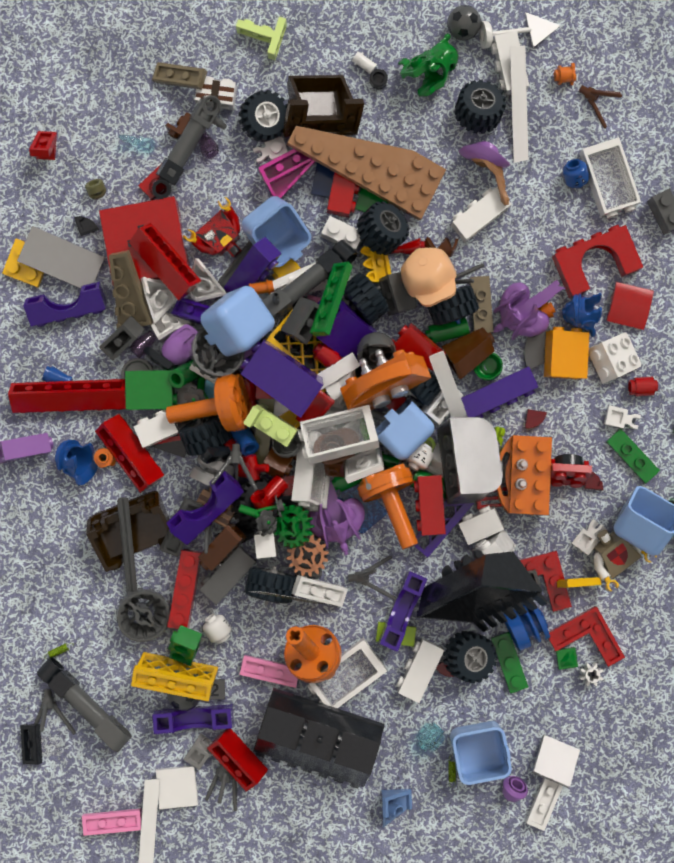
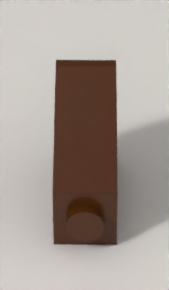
M482 327L441 347L446 352L448 364L460 380L495 351L493 347L495 340L491 332L487 333Z
M234 523L227 525L208 547V553L205 554L203 551L198 558L201 561L199 563L207 571L209 569L211 571L215 570L247 536Z

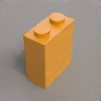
M553 327V330L546 331L544 377L587 379L589 332H582L583 329L571 328V331H564V327Z

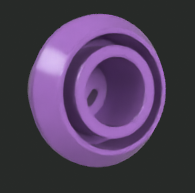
M508 776L503 781L502 793L508 801L517 802L527 796L528 789L526 783L521 778Z

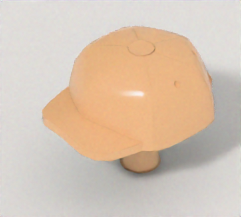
M418 248L403 263L401 278L408 294L416 298L422 306L432 307L452 298L456 294V270L450 258L442 249Z

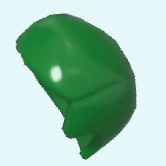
M492 353L473 370L478 378L484 381H492L501 374L503 362L497 354Z

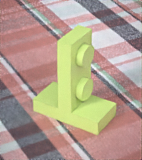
M278 18L275 30L266 25H255L254 22L244 19V21L238 19L236 24L237 33L270 43L267 51L268 59L276 60L287 27L286 18Z
M261 403L253 406L243 424L249 428L252 426L256 427L288 447L299 429L268 411L269 407Z

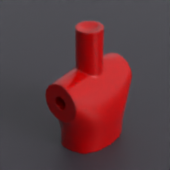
M256 454L243 457L244 463L254 481L260 479V472H268L270 470L268 464H258ZM238 465V476L247 478L241 465Z

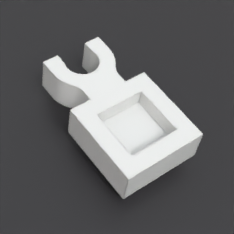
M282 136L264 142L266 146L264 148H253L254 154L257 152L262 153V156L256 159L257 163L263 162L268 157L272 161L288 152Z
M609 405L604 425L624 429L626 424L631 429H638V425L632 424V419H640L641 415H627V409Z
M594 519L590 522L588 530L583 528L572 542L576 548L586 555H589L600 541L597 538V534L602 530H606L602 524L596 529L599 523Z

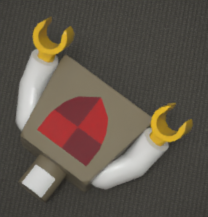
M602 530L597 534L600 542L594 548L596 553L594 555V569L602 581L605 580V589L612 592L609 587L610 583H613L616 588L619 587L618 582L611 580L610 577L612 579L640 559L642 557L641 553L644 555L646 562L652 563L647 559V553L620 538L615 532L609 534L607 530Z

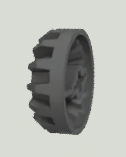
M202 328L191 342L190 356L193 359V366H196L202 375L206 374L212 379L233 374L241 366L245 352L226 357L218 348L219 355L215 358L217 345H210L208 349L203 347L207 343L204 336L208 333L205 328ZM202 350L206 352L208 363L202 358ZM222 359L226 360L222 366L214 367Z
M141 587L137 591L127 592V596L124 599H120L118 609H116V621L120 631L130 640L136 642L151 641L159 637L168 626L169 606L160 593L155 592L154 589L149 588L148 590ZM147 599L149 602L147 604L137 603L135 600ZM152 603H153L154 608H155V612H154V615H153V616H152V612H151V610H150V608H149V606H150ZM129 606H131L134 615L131 619L128 616ZM138 610L142 613H146L147 617L145 615L143 616L142 614L139 615Z

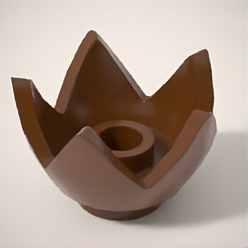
M427 237L425 239V248H436L430 237ZM446 237L438 248L442 249L448 257H452L459 239H455L452 247L448 237Z

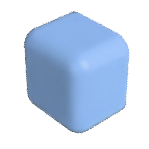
M277 196L268 198L247 215L241 223L243 232L253 245L266 237L282 253L277 259L279 263L276 267L283 266L290 259L294 261L299 259L303 255L301 250L309 245L311 241V233L294 207Z
M243 286L226 293L201 315V324L208 333L204 336L210 345L216 344L225 356H233L248 351L270 332L275 325L273 316L256 291L250 286Z
M408 399L396 411L391 408L384 415L386 419L376 427L378 441L391 455L399 460L409 458L433 434L435 428L433 422L413 401Z
M637 486L622 507L614 524V532L617 536L645 553L656 556L663 551L674 535V504L645 487Z
M487 721L456 727L451 731L450 741L455 767L463 784L483 783L503 779L510 775L512 771L510 751L505 733L497 722Z

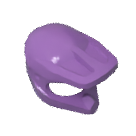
M189 324L183 325L166 339L162 346V355L174 365L187 363L192 359V356H190L191 342L198 331Z

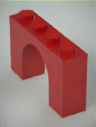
M619 224L609 228L607 233L602 234L598 232L591 235L590 240L584 241V239L574 242L570 248L563 246L555 250L556 253L552 256V259L569 299L574 294L578 295L590 290L582 270L583 255L590 249L599 248L609 252L614 258L621 277L643 268L626 225L619 227Z
M414 324L404 325L398 332L400 336L395 341L393 340L396 351L404 350L406 353L414 352L415 355L423 356L427 367L433 371L429 356L443 350ZM407 397L394 398L386 407L389 410L392 408L396 411L407 400Z

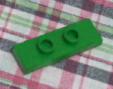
M618 429L606 441L645 484L660 471L622 429Z

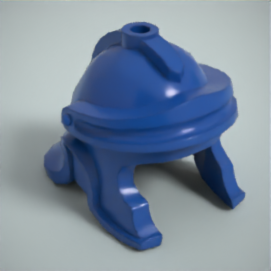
M581 293L578 295L574 294L573 300L566 303L564 308H562L564 320L575 327L582 328L585 331L588 330L591 337H594L596 335L595 323L599 322L602 315V307L594 310V306L600 302L602 294L599 293L590 298L581 297Z
M66 440L60 443L56 450L55 462L57 469L74 478L78 486L87 483L98 469V465L92 457L94 454L93 445L88 443L81 446L77 440Z

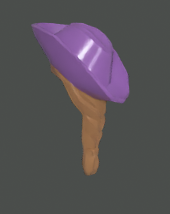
M482 141L463 146L458 151L459 154L481 167L488 168L495 175L500 200L504 206L509 205V197L505 189L506 185L502 169L511 166V164L499 154L498 148L490 142Z

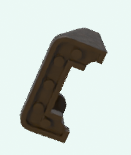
M151 491L129 500L134 553L156 544L161 546L169 530L167 522L170 519L159 492ZM118 505L92 515L87 520L86 535L105 572L117 570L123 563Z

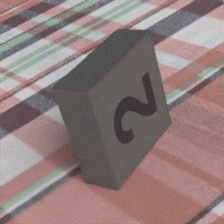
M215 679L209 700L225 699V679Z

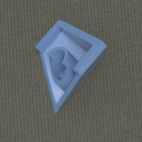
M411 789L381 790L383 828L407 809H412Z

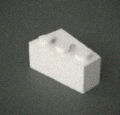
M502 530L491 535L488 539L479 540L474 544L476 548L473 551L481 550L484 555L512 552L516 544L506 531Z

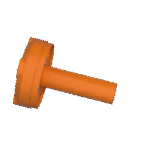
M229 374L216 379L214 398L168 406L166 408V417L168 422L173 424L218 415L226 431L236 432L247 428L243 422L252 409V404L242 375Z
M404 463L363 478L357 488L363 502L382 498L402 550L418 544L398 491L414 483L410 468L405 467Z
M307 625L301 628L297 626L291 627L286 633L287 643L284 650V658L289 671L297 679L306 683H319L331 679L339 667L342 655L340 643L335 635L328 629L318 625ZM328 638H332L329 645H324ZM298 663H302L301 668L295 671V666ZM324 665H328L327 671L321 673V668Z

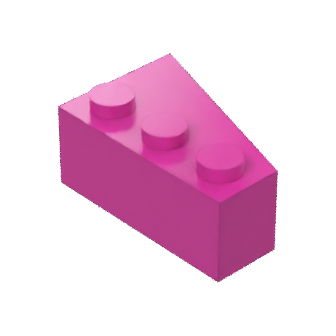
M292 149L258 167V171L271 196L282 198L316 161Z

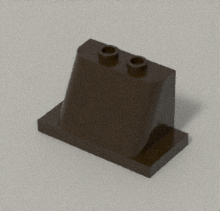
M343 75L288 76L287 89L289 100L283 127L284 137H290L296 126L338 135L358 134L365 103L363 99H353Z

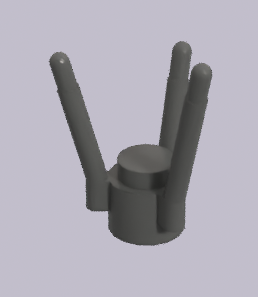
M220 764V767L216 768L215 776L205 800H209L219 778L221 787L218 803L220 804L225 784L230 783L232 779L233 809L237 811L236 780Z

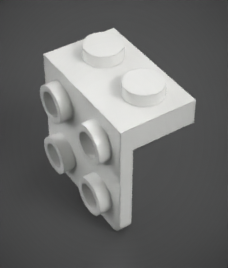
M626 332L589 348L588 354L602 384L641 367L640 359Z

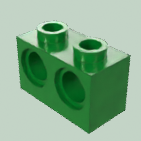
M180 625L178 632L174 630L171 636V643L168 648L171 651L169 658L191 666L198 651L202 633Z

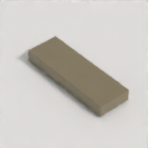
M157 62L152 81L160 84L202 90L207 71L203 68Z

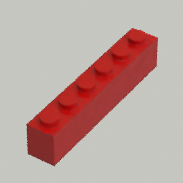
M125 379L11 383L8 398L12 413L126 409Z

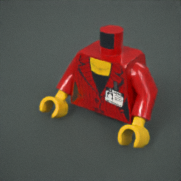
M224 197L227 200L225 205H221L218 200L221 210L196 233L193 230L187 229L191 232V237L187 238L183 235V239L191 242L202 253L210 255L219 254L221 256L228 251L235 258L242 251L236 244L240 239L239 233L241 228L239 217L230 206V200Z

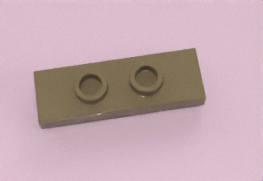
M489 276L470 277V279H474V283H470V286L473 288L479 305V309L472 314L473 329L476 331L483 327L487 333H494Z

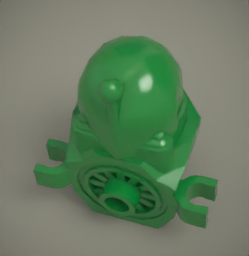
M448 33L430 50H426L411 60L402 58L398 62L399 65L404 66L400 72L403 79L407 76L416 78L424 73L425 78L422 86L417 90L419 97L429 96L436 90L444 87L448 80L449 71L454 70L457 66L459 56L455 47L448 43V40L451 38ZM440 67H442L443 75H439L436 72Z

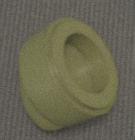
M102 179L91 180L85 185V189L92 199H99L106 193Z

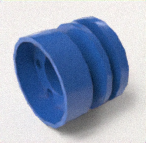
M537 608L529 612L527 610L526 614L520 616L513 609L517 615L514 619H510L503 613L507 619V622H505L506 627L519 652L531 647L530 637L532 636L537 643H541L539 633H541L545 640L550 638L548 624L540 609Z

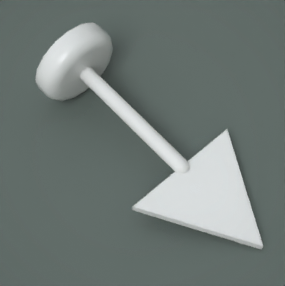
M525 13L528 27L493 31L488 21H481V28L479 30L480 44L482 49H488L492 45L493 36L517 31V33L529 32L534 48L560 25L529 13Z

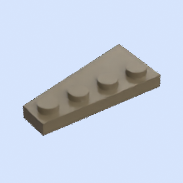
M126 250L110 254L109 262L111 280H113L114 284L113 297H115L116 303L115 316H117L118 321L116 324L117 328L130 316L141 326L152 325L153 319L130 251Z

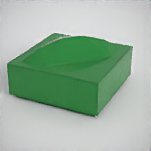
M575 647L562 648L555 651L559 670L578 667Z

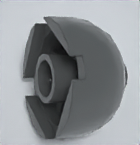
M380 332L365 335L357 346L358 363L360 359L365 358L368 362L367 365L372 370L378 367V360L375 355V351L378 349L383 351V356L388 361L394 358L393 353L396 352V347L393 340L388 335Z

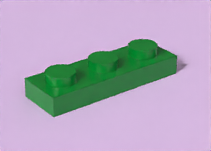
M510 632L491 637L510 694L528 688Z

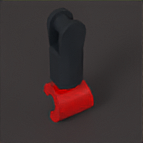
M231 439L222 446L207 447L206 452L200 455V459L206 464L227 460L232 451V444H236L235 440Z

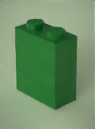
M171 370L125 371L126 410L166 409L168 406L178 405V394H175V388L168 380V374Z

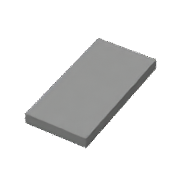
M32 226L17 262L81 289V286L95 282L105 257Z

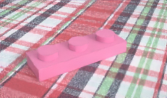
M248 655L243 657L240 675L296 688L298 679L289 671L286 664Z
M141 808L83 814V836L141 830L142 821Z

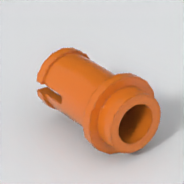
M266 279L264 282L249 283V286L257 294L268 293L270 295V292H274L272 280L268 281Z

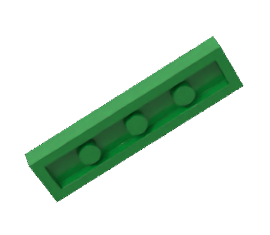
M349 262L333 264L310 331L314 336L330 335L353 267Z

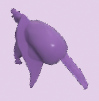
M555 280L542 292L530 298V290L526 284L522 282L511 284L503 292L500 305L493 311V313L500 312L501 323L494 327V333H499L507 327L513 331L512 340H515L519 335L533 337L542 334L547 330L550 322L547 314L538 310V308L552 299L555 294L565 289V287L559 286L560 283L558 280Z
M330 476L327 510L322 509V504H319L318 512L310 511L308 513V517L313 518L310 524L314 525V528H310L315 536L324 540L326 549L329 548V542H338L344 555H348L349 549L346 540L353 535L361 540L358 531L363 524L365 510L363 504L356 498H350L344 502L339 500Z

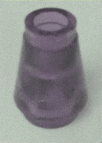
M205 130L198 144L202 156H205L206 159H211L219 153V146Z
M149 330L131 343L132 345L129 349L139 359L142 356L145 357L143 350L146 346L152 347L157 337Z

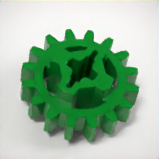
M284 506L285 511L281 512L282 517H275L278 522L276 524L277 531L274 535L280 536L278 542H284L283 546L297 548L304 546V543L310 541L307 536H313V533L310 531V528H314V525L310 524L313 518L307 517L309 511H303V506Z

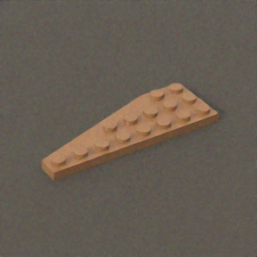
M300 126L295 127L286 144L418 220L422 219L446 171L445 168L413 150Z

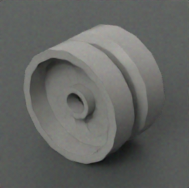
M198 455L197 462L205 466L206 469L193 467L189 476L210 486L209 482L214 478L226 460L206 464ZM229 464L225 471L234 478V466Z

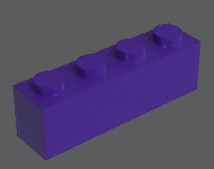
M266 237L262 238L251 247L223 289L228 293L243 286H249V283L263 282L271 274L269 270L271 271L278 265L277 259L282 253Z
M528 366L462 397L461 400L467 417L483 418L482 413L487 411L490 414L501 409L499 405L504 403L511 405L517 402V397L523 394L524 397H528L534 394V389L539 386Z

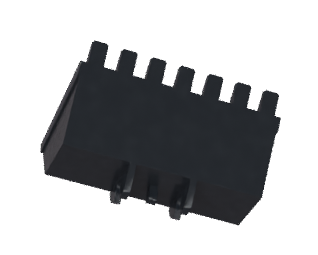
M474 550V561L471 560L468 554L464 555L461 561H454L456 568L454 572L449 565H446L442 569V578L424 587L419 610H417V618L474 623L482 632L488 630V627L484 621L492 628L498 625L492 615L503 624L507 622L503 613L510 619L517 617L511 606L520 615L527 613V610L521 602L531 611L537 609L531 597L541 606L546 605L548 602L541 593L543 590L534 581L513 551L484 555L481 550Z
M273 688L253 751L256 752V756L262 758L265 755L270 756L272 761L280 763V760L288 762L287 766L295 768L297 765L303 767V771L308 773L312 771L319 772L318 776L324 778L331 776L335 778L334 781L343 783L346 781L351 783V787L358 789L359 786H365L366 781L371 775L385 724Z

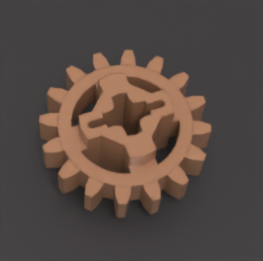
M314 535L309 538V542L316 546L312 548L304 543V546L299 547L300 555L295 558L296 548L287 549V552L291 553V555L286 557V559L292 560L289 567L295 566L294 572L297 573L300 570L301 576L308 572L309 577H311L313 571L319 574L318 568L324 569L325 566L322 563L328 562L324 555L329 554V551L323 550L326 543L321 545V538L314 540ZM304 549L307 552L313 553L311 555V561L308 558H303L305 554ZM321 552V559L317 564L315 556ZM300 564H308L311 568H303Z

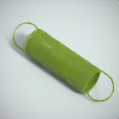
M67 643L48 651L47 654L53 658L68 651Z
M448 761L449 783L455 782L456 785L455 762Z

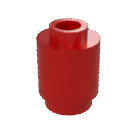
M318 343L312 350L314 353L313 358L326 368L342 359L338 352L332 350L324 343Z
M653 376L633 378V380L628 381L629 394L635 397L653 396L655 391H658V382L654 380Z

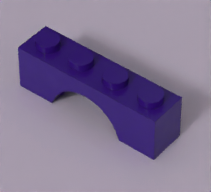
M96 282L81 286L80 295L69 304L54 303L43 294L26 298L23 307L30 326L37 325V327H41L53 321L63 322L66 318H80L88 313H101L103 310H106L107 302L101 283Z
M226 471L222 473L214 485L209 482L211 496L205 505L192 511L180 509L167 522L171 534L184 544L188 545L192 540H195L206 527L210 526L244 492L239 482Z
M411 571L407 572L397 595V600H395L378 641L379 645L398 652L409 619L417 601L421 597L428 580L427 578Z
M233 704L200 706L188 711H179L175 708L156 710L152 714L154 734L174 733L190 728L230 729L234 725Z

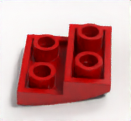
M616 281L606 320L644 330L654 290Z

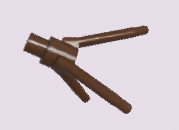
M582 85L579 93L585 95L584 97L592 105L603 128H606L607 125L595 102L599 95L621 98L622 94L615 91L596 90L592 87L587 88Z

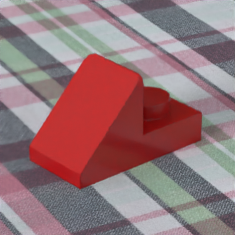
M38 131L29 148L30 156H35L36 159L55 160L57 132Z

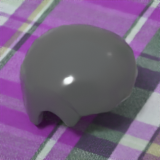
M298 432L288 447L271 437L272 449L281 458L293 457L297 455L301 448Z

